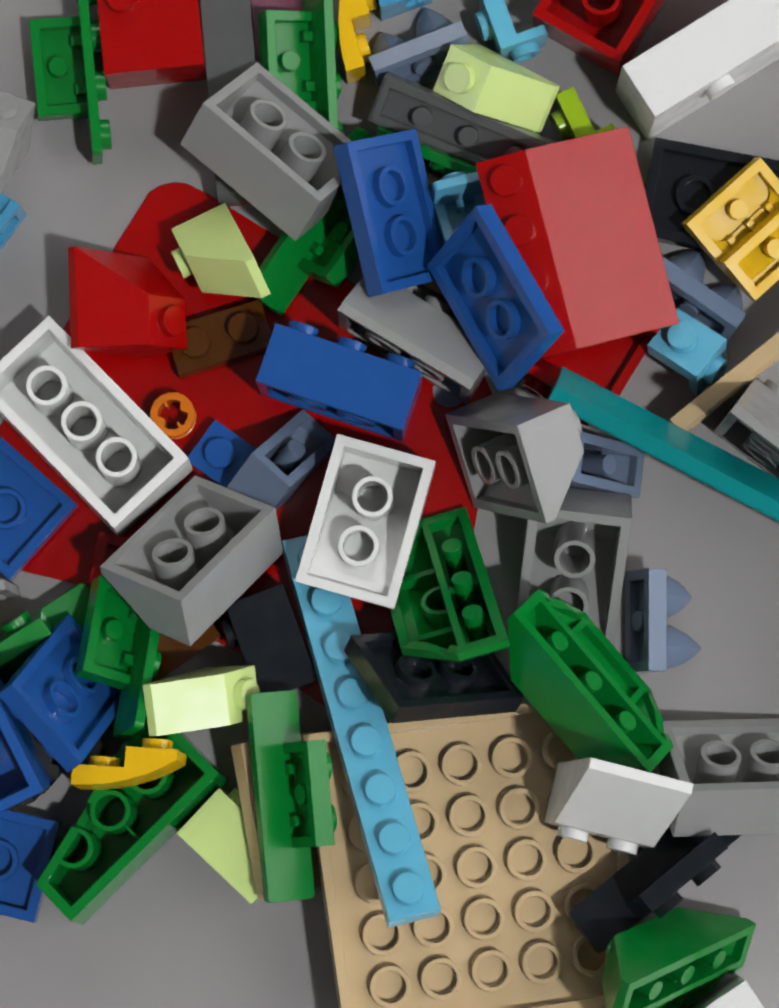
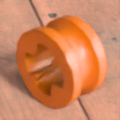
M168 392L160 395L154 401L150 409V419L171 440H179L188 436L195 427L197 414L192 402L186 396L177 392ZM171 403L180 404V411L187 415L183 425L177 422V429H168L166 420L160 417L164 407L168 411L170 410L169 404Z

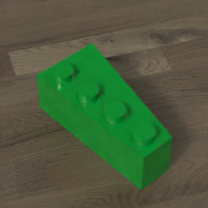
M147 724L142 730L129 736L128 740H124L114 756L120 759L119 767H124L126 746L141 747L143 738L173 741L172 749H178L187 755L186 765L171 774L143 784L119 789L93 790L80 818L74 827L71 826L37 881L36 886L70 922L84 925L200 809L215 791L228 781L227 777L183 732L162 736H149Z

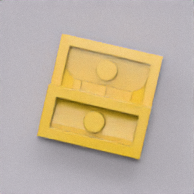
M754 157L681 223L704 252L752 301H756L779 280V179L761 157Z

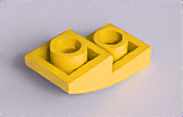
M339 0V40L347 84L366 79L364 63L369 62L368 56H371L365 33L355 34V32L371 27L370 11L377 9L376 0Z
M143 738L141 747L126 746L124 767H119V758L89 756L88 765L79 764L72 769L70 785L81 790H106L143 784L159 779L184 767L187 755L178 749H172L173 741Z

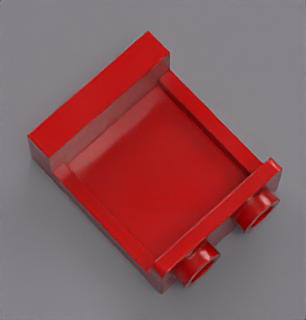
M660 329L537 361L523 376L520 385L536 397L546 400L551 393L562 367H565L620 396L646 354L648 343ZM579 419L581 424L589 426V423Z

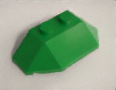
M466 507L427 517L420 521L394 610L390 609L404 656L460 663L509 649L510 647Z
M538 589L507 618L511 681L578 759L592 757L651 773L674 746L670 736L664 733L662 716L651 689L588 615L562 600L550 598L548 593Z
M677 907L670 910L660 919L658 916L652 917L644 923L617 933L607 946L606 957L608 959L602 976L606 1008H691L714 990L726 973L733 975L743 967L756 923L748 918Z

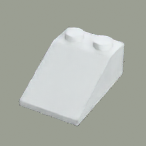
M337 434L295 582L394 610L427 500L436 461Z
M592 757L559 762L544 823L558 826L557 836L587 843L588 835L590 834L608 839L607 849L636 855L638 847H655L691 796L694 784Z

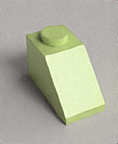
M451 44L433 91L474 113L534 132H542L560 86L480 44Z
M226 203L171 229L179 245V248L171 251L183 278L191 275L194 276L202 293L263 298L271 294L258 264Z
M255 665L206 667L142 685L149 736H162L229 726L248 720L246 697L248 694L260 693L256 680Z
M218 788L177 834L250 904H253L258 899L239 790L234 788L228 793L223 788Z

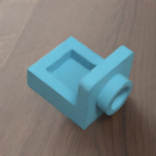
M480 0V11L474 13V18L483 42L491 39L495 52L507 59H512L515 63L528 61L541 53L540 48L546 46L548 36L545 25L516 33L504 0Z
M478 171L468 174L465 172H453L432 184V199L443 245L475 206L486 204Z
M676 308L680 324L660 329L647 345L648 354L689 380V390L699 396L708 384L713 385L723 377L729 366V361L727 360V339L679 308Z

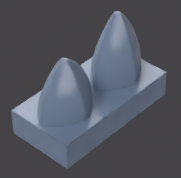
M424 7L417 21L415 39L405 42L395 35L381 32L373 46L372 55L368 56L377 90L379 91L384 75L388 71L420 85L437 80L450 45L470 44L462 22L452 23L444 15Z
M688 250L677 254L669 260L663 257L675 308H679L720 334L728 342L747 315L742 312L743 299L740 288L736 284H725L709 289L702 284L705 274V259L702 250Z
M648 568L625 572V660L636 673L665 672L667 669L684 664L701 649L686 633L667 626V618L680 612L692 599L684 586L670 576H667V569Z

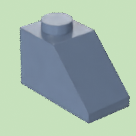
M302 410L251 453L226 488L273 506L277 511L332 453L336 438L305 410Z
M581 432L580 439L584 454L569 488L632 495V498H640L645 452L627 443Z

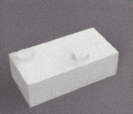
M728 0L622 66L615 92L646 140L651 139L710 101L720 97L779 59V0Z
M50 316L45 318L0 360V416L118 537H123L193 471L186 454L84 350L71 349V337Z

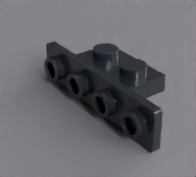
M669 828L655 847H647L570 910L568 918L597 953H602L607 949L609 942L617 933L632 928L653 911L660 919L683 900L678 890L687 882L692 880L698 887L717 872L721 866L715 859L727 850L728 846L741 835L718 836L714 832L710 836L673 837Z

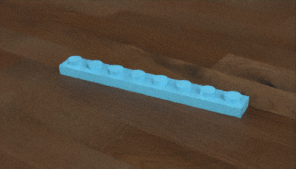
M308 535L283 540V558L387 928L439 916L441 908L384 712L344 652L351 635H361L351 598L295 582Z

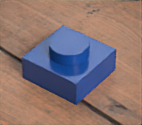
M214 420L188 458L194 468L218 485L227 487L256 448L217 420Z

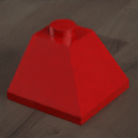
M76 246L68 248L71 349L137 357H150L187 349L185 299L149 258Z

